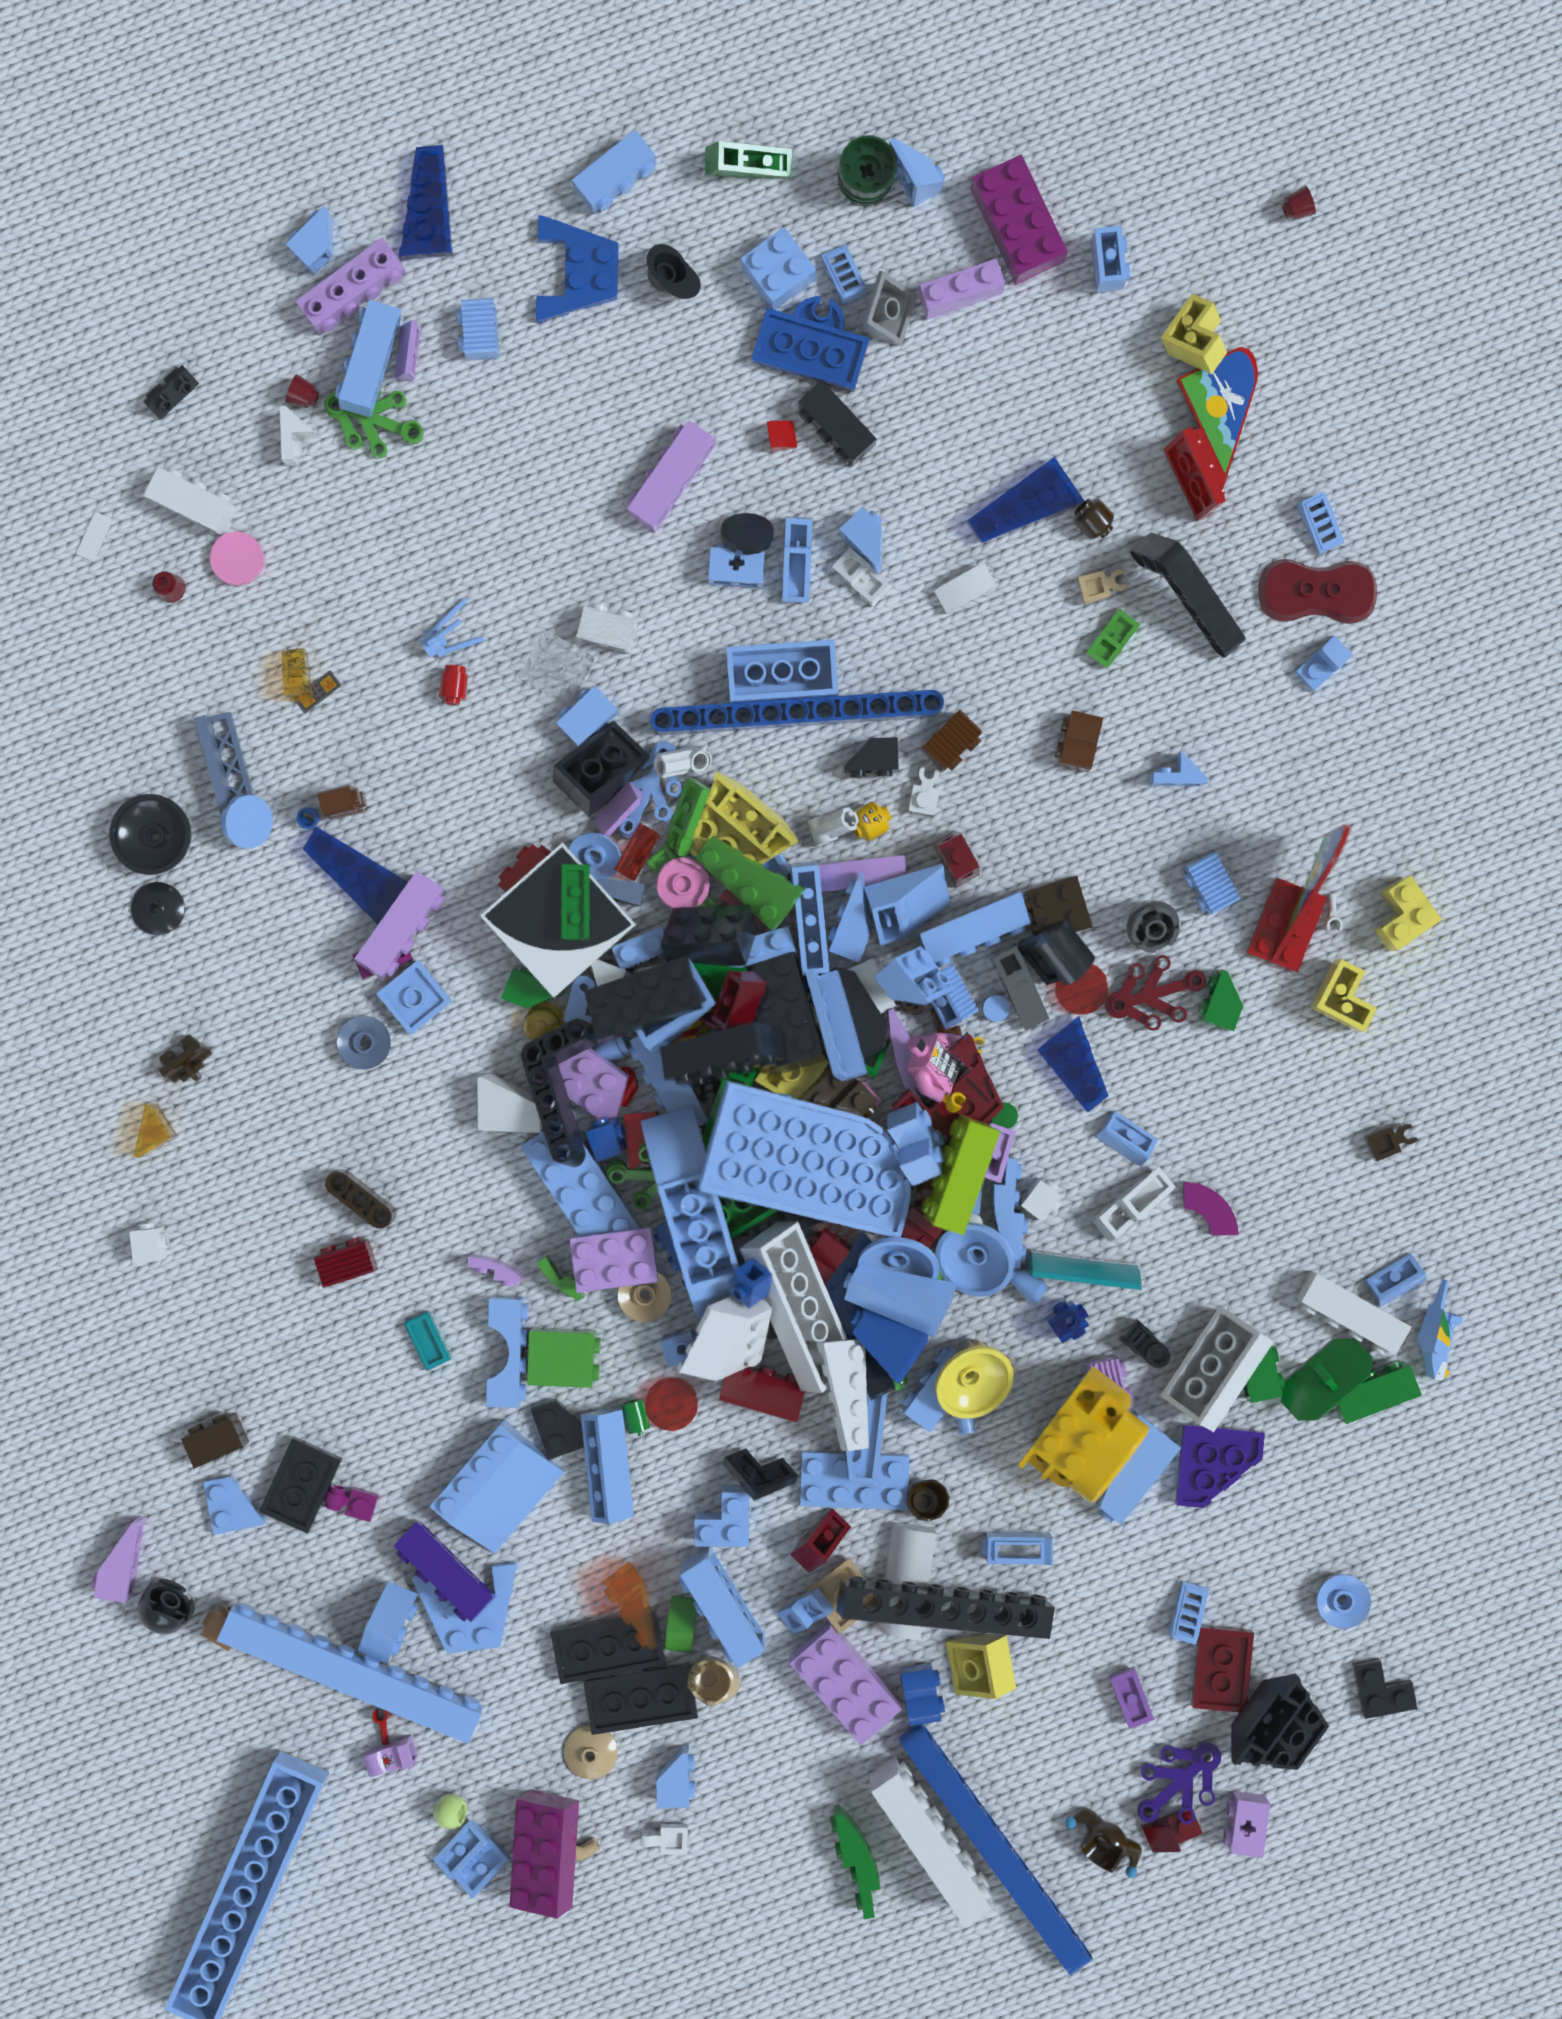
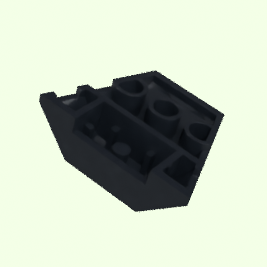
M1296 1673L1263 1680L1231 1723V1762L1234 1765H1241L1244 1762L1251 1763L1257 1767L1261 1764H1268L1273 1768L1298 1770L1329 1728L1328 1723L1311 1700L1309 1692L1303 1687L1302 1681Z

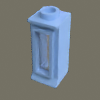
M986 1532V1540H981V1556L986 1557L988 1565L1044 1564L1053 1566V1537L1050 1532Z

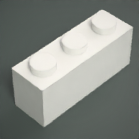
M157 467L143 496L149 501L219 536L224 535L237 509L230 503L231 498L219 491H216L215 494L206 491L207 486L195 479H192L191 482L182 479L183 474L173 468L168 467L167 470Z

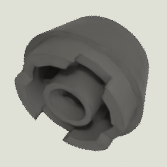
M1145 900L1132 908L1127 922V935L1135 947L1145 952L1156 953V950L1162 949L1167 945L1171 946L1176 941L1180 931L1179 917L1171 905L1162 901Z

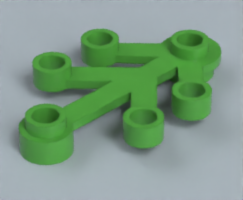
M380 388V391H379L378 398L381 396V393H382L381 388ZM393 391L389 397L376 402L371 418L343 409L335 410L334 405L339 402L338 398L335 397L336 392L329 394L325 399V411L330 417L339 420L346 435V444L353 450L361 448L363 439L359 433L354 431L349 416L360 420L371 444V453L377 459L385 458L388 454V448L380 440L374 425L402 435L404 440L412 445L420 443L424 437V430L416 421L410 420L403 424L379 415L393 407L401 409L406 405L407 399L401 391ZM396 396H402L400 403L395 404L393 402ZM412 430L418 431V435L415 438H410L409 433ZM352 437H358L359 440L356 444H350ZM377 446H383L384 450L381 454L375 453Z
M643 1143L638 1148L639 1158L642 1161H649L651 1163L649 1154L644 1155L642 1153L644 1150H647L646 1143ZM612 1160L608 1163L606 1176L614 1184H620L626 1179L655 1181L644 1190L637 1191L634 1194V1205L639 1209L647 1208L650 1204V1199L659 1193L653 1170L630 1169L622 1160ZM620 1172L622 1175L613 1176V1173ZM640 1197L646 1198L644 1202L637 1201Z

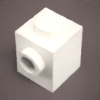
M1047 1178L1044 1182L1037 1179L1019 1202V1205L1043 1222L1049 1214L1053 1216L1060 1208L1062 1203L1059 1200L1062 1196L1057 1193L1059 1187Z
M154 1222L138 1224V1229L129 1231L133 1264L161 1261L167 1258L166 1248L169 1246V1237L167 1232H164V1226L155 1227Z

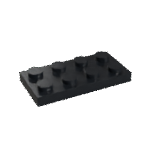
M687 956L584 991L595 1035L599 1043L703 1009L690 960Z
M657 1609L553 1628L550 1631L560 1684L666 1665Z
M690 1662L584 1680L591 1734L596 1735L697 1719L696 1698L690 1689L687 1688L688 1675L691 1669Z

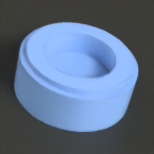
M992 995L984 1001L982 1011L988 1020L999 1022L1008 1016L1010 1006L1003 996Z

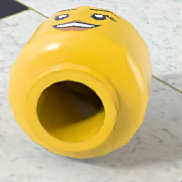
M872 801L853 811L856 812L859 819L857 829L853 830L858 839L862 838L869 842L889 830L888 821L891 820V815L884 805L880 807L876 802Z

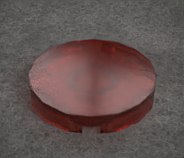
M1092 964L1089 970L1073 983L1065 986L1062 981L1056 982L1055 995L1058 1003L1066 1011L1073 1014L1086 1015L1097 1011L1105 1003L1108 996V982L1104 972L1098 966Z
M680 1377L659 1379L650 1387L646 1395L645 1409L648 1418L655 1426L662 1430L676 1431L685 1428L693 1421L698 1410L696 1390L688 1381Z

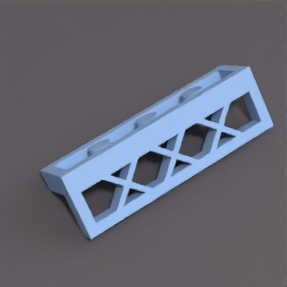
M835 970L820 976L814 971L806 973L833 1076L842 1082L867 1074L840 972Z

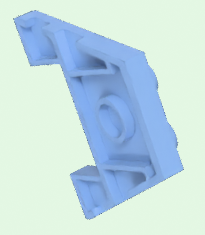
M517 1562L493 1564L494 1594L497 1597L472 1622L468 1619L465 1622L462 1621L453 1612L456 1607L449 1600L446 1603L443 1602L434 1593L436 1587L430 1581L424 1583L416 1574H413L412 1581L446 1653L501 1646Z

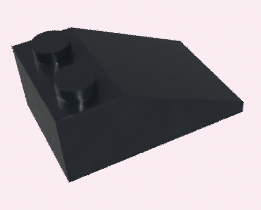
M613 720L553 766V783L590 817L620 791L649 760L650 755Z

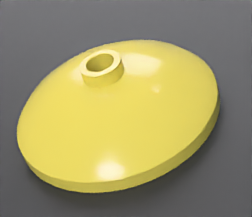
M975 1346L964 1349L952 1356L941 1368L935 1383L937 1400L941 1407L954 1417L970 1419L988 1414L1006 1399L1012 1388L1014 1379L1012 1365L1008 1358L995 1348Z

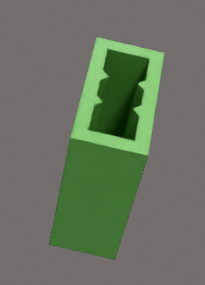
M532 1327L529 1331L527 1385L592 1388L594 1380L599 1381L600 1364H595V1354H600L601 1337H596V1330Z

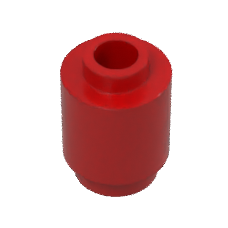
M445 665L444 671L441 672L439 698L444 699V704L459 706L460 701H466L468 683L466 667Z

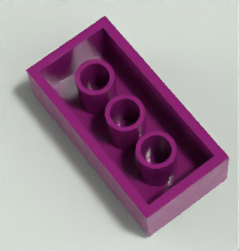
M1022 154L972 177L970 190L1015 285L1064 263L1068 251Z
M531 1790L516 1799L510 1908L558 1919L572 1909L579 1800Z

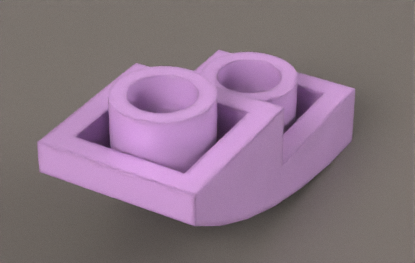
M479 1254L468 1256V1267L475 1268L474 1272L491 1273V1269H494V1280L500 1281V1285L516 1286L517 1282H521L524 1279V1274L504 1261Z

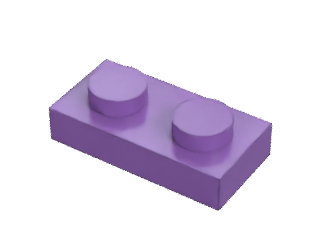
M1134 1666L1109 1675L1128 1728L1131 1729L1154 1720Z

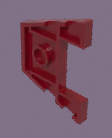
M968 1032L949 1048L967 1067V1070L955 1080L950 1094L952 1096L958 1092L965 1096L966 1101L958 1104L962 1107L959 1111L949 1112L943 1101L941 1103L933 1101L926 1107L909 1088L891 1104L895 1110L917 1102L922 1111L926 1110L928 1112L934 1129L939 1130L950 1138L952 1137L949 1134L950 1127L954 1119L958 1120L959 1114L988 1124L1004 1108L991 1077H989L983 1064V1059L974 1044V1039Z

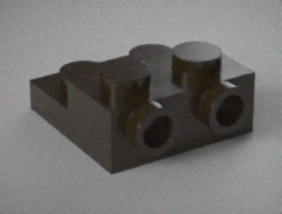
M1077 876L1025 891L1026 897L1023 899L1027 913L1031 912L1034 923L1030 924L1033 936L1040 934L1044 926L1064 919L1068 921L1076 932L1093 927Z
M831 1065L799 1098L802 1101L863 1116L864 1118L869 1117L875 1111L876 1106L874 1104L878 1101L855 1077L841 1082L833 1076Z

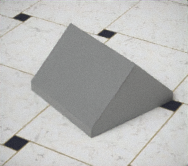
M879 271L864 318L862 335L902 346L917 294L885 272Z

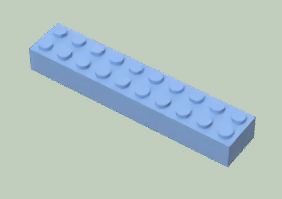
M282 1751L277 1755L164 2010L184 2019L222 2018L330 1772Z

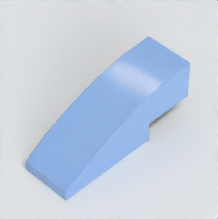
M786 516L782 602L809 603L813 517Z

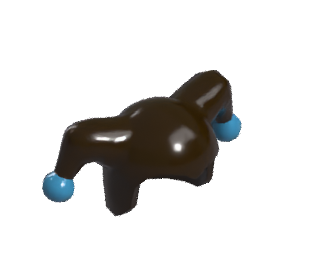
M1084 1808L1075 1816L1065 1819V1825L1069 1829L1075 1828L1076 1824L1082 1822L1086 1825L1087 1833L1079 1845V1850L1091 1862L1103 1870L1112 1873L1124 1857H1128L1129 1866L1126 1868L1125 1873L1129 1878L1136 1877V1867L1140 1860L1142 1848L1138 1842L1127 1838L1118 1825L1104 1821L1096 1812L1089 1808Z

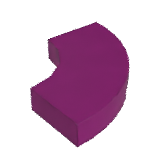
M1183 1181V1208L1194 1210L1202 1215L1208 1224L1210 1235H1239L1235 1215L1222 1196L1204 1185Z

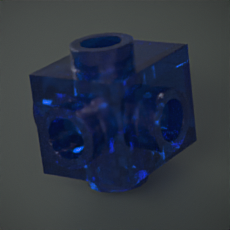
M1063 1300L1052 1307L1053 1312L1045 1317V1320L1062 1344L1071 1338L1073 1340L1080 1338L1086 1333L1085 1328L1089 1326L1085 1320L1089 1317L1088 1313L1081 1303L1075 1305L1072 1300L1068 1302ZM1072 1317V1320L1069 1323H1066V1320Z

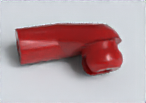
M620 1067L619 1069L629 1075L621 1104L627 1107L638 1090L639 1085L636 1074L630 1067Z

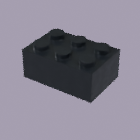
M750 904L673 908L660 944L666 962L687 956L692 963L746 966L757 932V925Z

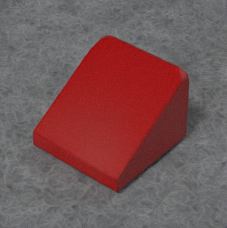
M767 421L771 452L797 448L793 421Z

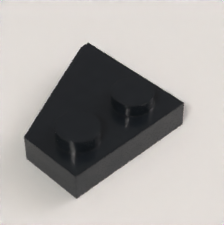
M558 1399L531 1408L548 1460L584 1448L581 1421L570 1414Z

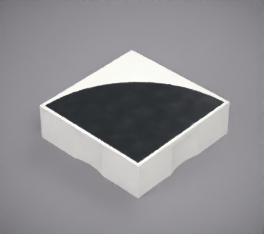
M563 843L480 915L553 997L557 996L636 925L590 874V940H562V864H581Z

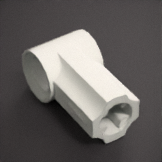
M687 744L678 750L658 753L654 759V768L661 778L690 772L703 774L709 770L712 758L709 752L692 744Z
M848 807L832 814L808 820L807 823L815 847L836 841L839 836L856 830L859 819L856 812H853Z

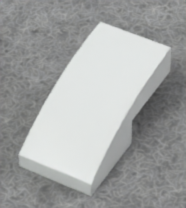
M851 547L832 566V569L873 607L891 588L890 583L873 570L870 564Z
M982 563L935 589L934 592L946 614H950L968 602L976 600L996 588L997 585L986 564Z

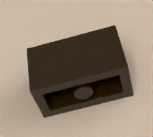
M227 1412L212 1418L213 1423L204 1427L200 1423L187 1429L188 1434L181 1441L193 1469L243 1448L249 1443L237 1413L228 1416Z

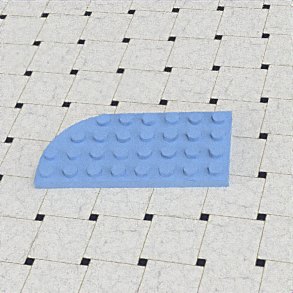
M726 1081L697 1186L699 1191L890 1237H901L910 1204L911 1185L909 1179L900 1168V1149L883 1128L864 1117Z

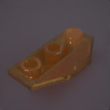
M629 1561L603 1581L607 1587L603 1591L612 1603L618 1602L622 1608L619 1614L628 1626L631 1623L638 1631L635 1637L643 1648L648 1646L651 1650L657 1648L648 1585L635 1566Z

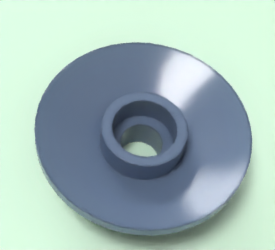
M358 1016L350 1019L341 1027L337 1037V1049L341 1058L349 1066L356 1069H371L380 1065L388 1056L391 1048V1038L388 1029L381 1021L370 1016ZM365 1037L370 1040V1045L367 1048L361 1044L362 1039Z

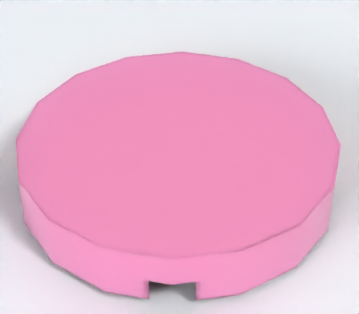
M234 531L225 533L216 540L211 548L210 563L212 570L218 578L229 585L243 586L252 583L261 574L264 568L265 556L263 548L255 538L247 533Z
M682 857L673 859L662 867L658 873L656 886L661 900L670 908L698 907L708 896L710 881L708 873L700 863L694 859Z

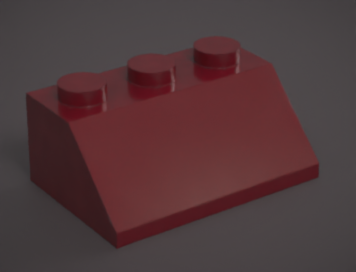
M761 1366L760 1369L747 1367L723 1379L719 1400L797 1423L805 1391L800 1390L792 1373H787L786 1376L776 1374L777 1370L768 1366Z

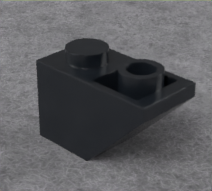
M898 737L870 738L845 764L844 774H850V778H865L866 773H877V777L880 778L893 777V772H898L899 770Z

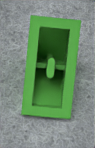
M671 1596L665 1650L692 1652L697 1612L693 1605L694 1598Z

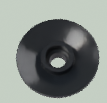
M152 882L141 887L134 895L131 903V914L136 925L144 932L152 935H165L174 931L181 924L185 914V903L180 892L172 885L164 882ZM154 903L159 905L157 913H153L151 910V906Z

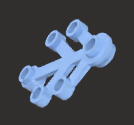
M662 741L653 747L649 760L639 769L642 770L652 766L649 775L631 782L636 788L641 790L643 799L629 817L619 825L621 835L629 840H635L642 834L643 826L640 819L651 795L656 805L655 817L662 822H668L672 818L673 812L667 805L659 781L660 777L654 768V759L658 753H661L663 750H667V752L677 750L670 742ZM677 775L666 777L668 780L666 785L667 793L674 798L680 797L684 786L679 782ZM674 785L679 786V789L676 793L671 792V789ZM667 809V815L661 818V810ZM632 823L633 828L627 832L625 829L626 825Z

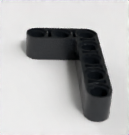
M1150 532L1130 550L1131 556L1142 568L1163 575L1212 648L1221 657L1226 658L1246 640L1245 635L1182 544L1176 540Z
M578 1018L572 1019L528 1042L521 1050V1060L551 1157L556 1163L573 1168L579 1167L584 1162L586 1153L558 1064L593 1047L598 1042L593 1024Z

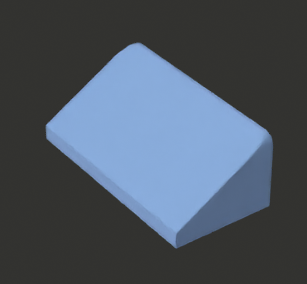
M1115 1110L1112 1111L1096 1136L1097 1139L1138 1166H1141L1149 1159L1159 1140Z
M1409 1253L1364 1281L1378 1305L1382 1307L1426 1281V1273L1413 1255Z

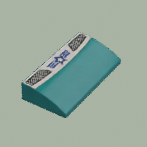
M1029 1249L1027 1271L1032 1277L1141 1290L1140 1270L1135 1262Z

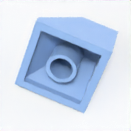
M896 138L890 140L889 145L896 156L897 169L895 175L913 207L942 192L943 180L945 178L941 168L938 165L934 166L929 157Z

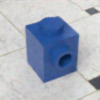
M607 1116L591 1122L592 1125L586 1131V1135L597 1162L624 1152L627 1148L625 1141L626 1131L624 1126L618 1123L617 1117L607 1119Z
M751 1258L733 1272L730 1293L735 1300L750 1309L768 1296L772 1273L754 1258Z

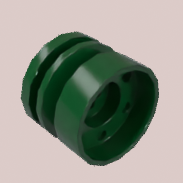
M864 135L851 140L844 148L837 173L838 186L842 194L850 202L860 206H872L887 196L897 169L896 156L892 147L882 138L874 135ZM866 171L870 172V176H867L865 179L861 177Z

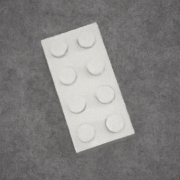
M1219 1306L1160 1396L1198 1424L1214 1432L1274 1341Z

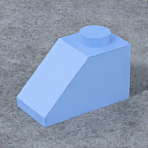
M861 507L839 528L840 534L879 574L882 571L883 559L882 520L874 511L868 512L864 507Z

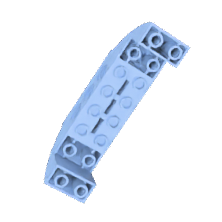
M690 1106L641 1120V1125L685 1284L696 1317L700 1323L709 1305L732 1296L730 1287L733 1272L739 1266L719 1196L697 1189L706 1151L694 1107Z

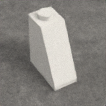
M485 1073L477 1077L478 1131L543 1132L532 1093L491 1073Z

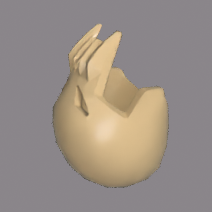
M707 1656L698 1660L691 1667L687 1688L690 1689L695 1698L705 1705H718L736 1695L740 1688V1678L729 1662L719 1657Z

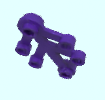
M1209 1742L1200 1744L1196 1750L1175 1748L1172 1745H1165L1162 1748L1161 1757L1165 1762L1171 1763L1176 1759L1194 1761L1186 1769L1160 1767L1152 1763L1143 1765L1141 1775L1145 1780L1152 1781L1155 1778L1174 1780L1153 1799H1144L1139 1803L1137 1812L1142 1821L1147 1823L1154 1822L1159 1816V1809L1182 1789V1808L1179 1810V1819L1184 1824L1192 1823L1195 1819V1811L1193 1810V1778L1201 1770L1202 1789L1199 1792V1801L1205 1806H1210L1214 1803L1215 1794L1212 1790L1213 1770L1221 1763V1752L1216 1745ZM1166 1749H1172L1174 1751V1757L1170 1759L1166 1758L1164 1755V1751ZM1205 1752H1210L1213 1755V1759L1210 1762H1206L1203 1760L1202 1755ZM1152 1767L1155 1774L1151 1777L1146 1776L1144 1769ZM1202 1793H1211L1212 1799L1209 1802L1204 1801L1201 1797ZM1147 1806L1151 1807L1154 1813L1152 1816H1146L1143 1813V1809ZM1189 1810L1192 1813V1818L1185 1820L1182 1817V1812Z

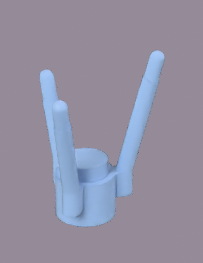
M463 598L433 628L425 632L424 637L419 639L430 657L438 654L442 658L448 653L484 641V638L481 636L446 648L444 647L448 644L444 636L461 624V620L457 619L441 631L439 629L467 603V598Z

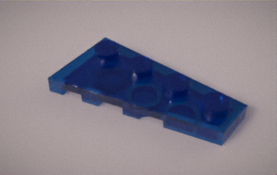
M443 145L416 147L410 195L408 196L406 206V219L402 230L403 238L398 255L400 260L453 255L445 149Z
M1053 457L966 522L980 543H984L1083 503L1084 499L1059 462Z
M317 826L303 847V850L377 925L408 883L407 880Z

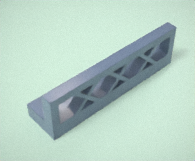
M231 712L212 717L202 715L194 718L220 815L224 808H227L230 804L228 802L233 798L231 791L236 793L234 797L242 795L244 788L247 795H254ZM227 720L229 730L223 739L215 734L213 723ZM230 737H231V739H232L233 744H231L230 742H228V740L230 739ZM217 739L222 741L220 746L218 745ZM226 744L234 748L236 753L231 765L223 761L221 756ZM237 763L239 764L240 770L235 768ZM224 765L229 767L227 772L225 771ZM233 770L242 775L243 782L238 790L229 786L228 778Z

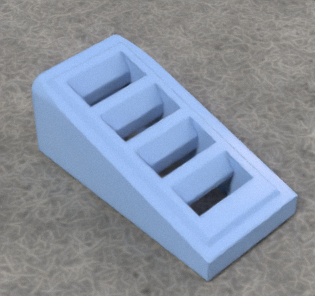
M846 244L821 255L842 305L867 295L865 283ZM841 254L844 255L845 259L831 264L830 259ZM845 264L849 267L837 273L834 270ZM850 273L852 274L853 277H850L840 282V277H843ZM856 283V286L844 291V286Z
M1325 491L1300 502L1296 506L1319 555L1344 543ZM1319 505V509L1310 512V507ZM1321 514L1324 515V519L1314 523L1313 518ZM1328 524L1329 529L1318 533L1317 528ZM1333 534L1334 539L1322 544V538Z
M1182 1581L1168 1628L1170 1637L1196 1645L1208 1597V1588ZM1186 1593L1199 1595V1600L1186 1597ZM1184 1603L1197 1606L1196 1611L1185 1608ZM1182 1614L1194 1617L1193 1621L1182 1619ZM1179 1625L1190 1628V1632L1179 1630Z

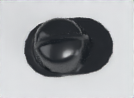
M658 244L648 251L646 257L647 275L650 284L660 292H668L680 299L694 298L699 293L701 283L698 275L676 249L669 245Z

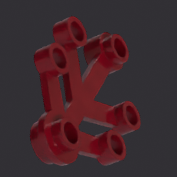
M1160 955L1154 959V967L1141 992L1130 996L1137 979H1141L1145 974L1143 965L1135 963L1129 966L1128 976L1120 991L1114 992L1106 998L1105 1010L1113 1018L1120 1019L1128 1016L1144 1024L1145 1028L1150 1031L1158 1030L1161 1026L1159 1016L1147 1015L1133 1007L1145 1003L1170 1016L1173 1022L1180 1023L1187 1017L1186 1010L1180 1006L1174 1007L1159 998L1186 989L1192 992L1200 991L1206 985V977L1199 970H1191L1181 980L1156 987L1162 973L1168 970L1171 965V961L1167 956ZM1160 958L1166 960V966L1163 969L1157 965ZM1135 966L1141 970L1140 975L1137 977L1132 974V968ZM1193 976L1200 978L1199 985L1194 986L1191 983ZM1121 1000L1123 1002L1121 1010L1115 1009V1001ZM1177 1009L1183 1013L1182 1018L1179 1020L1174 1017V1012ZM1152 1017L1157 1020V1025L1154 1028L1148 1025V1020Z

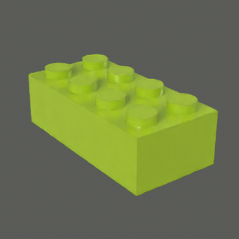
M960 1114L958 1120L954 1119L949 1132L952 1135L949 1145H945L942 1150L944 1155L942 1174L932 1178L931 1186H933L931 1196L926 1197L922 1207V1212H925L924 1217L932 1225L964 1236L1001 1131L989 1124Z

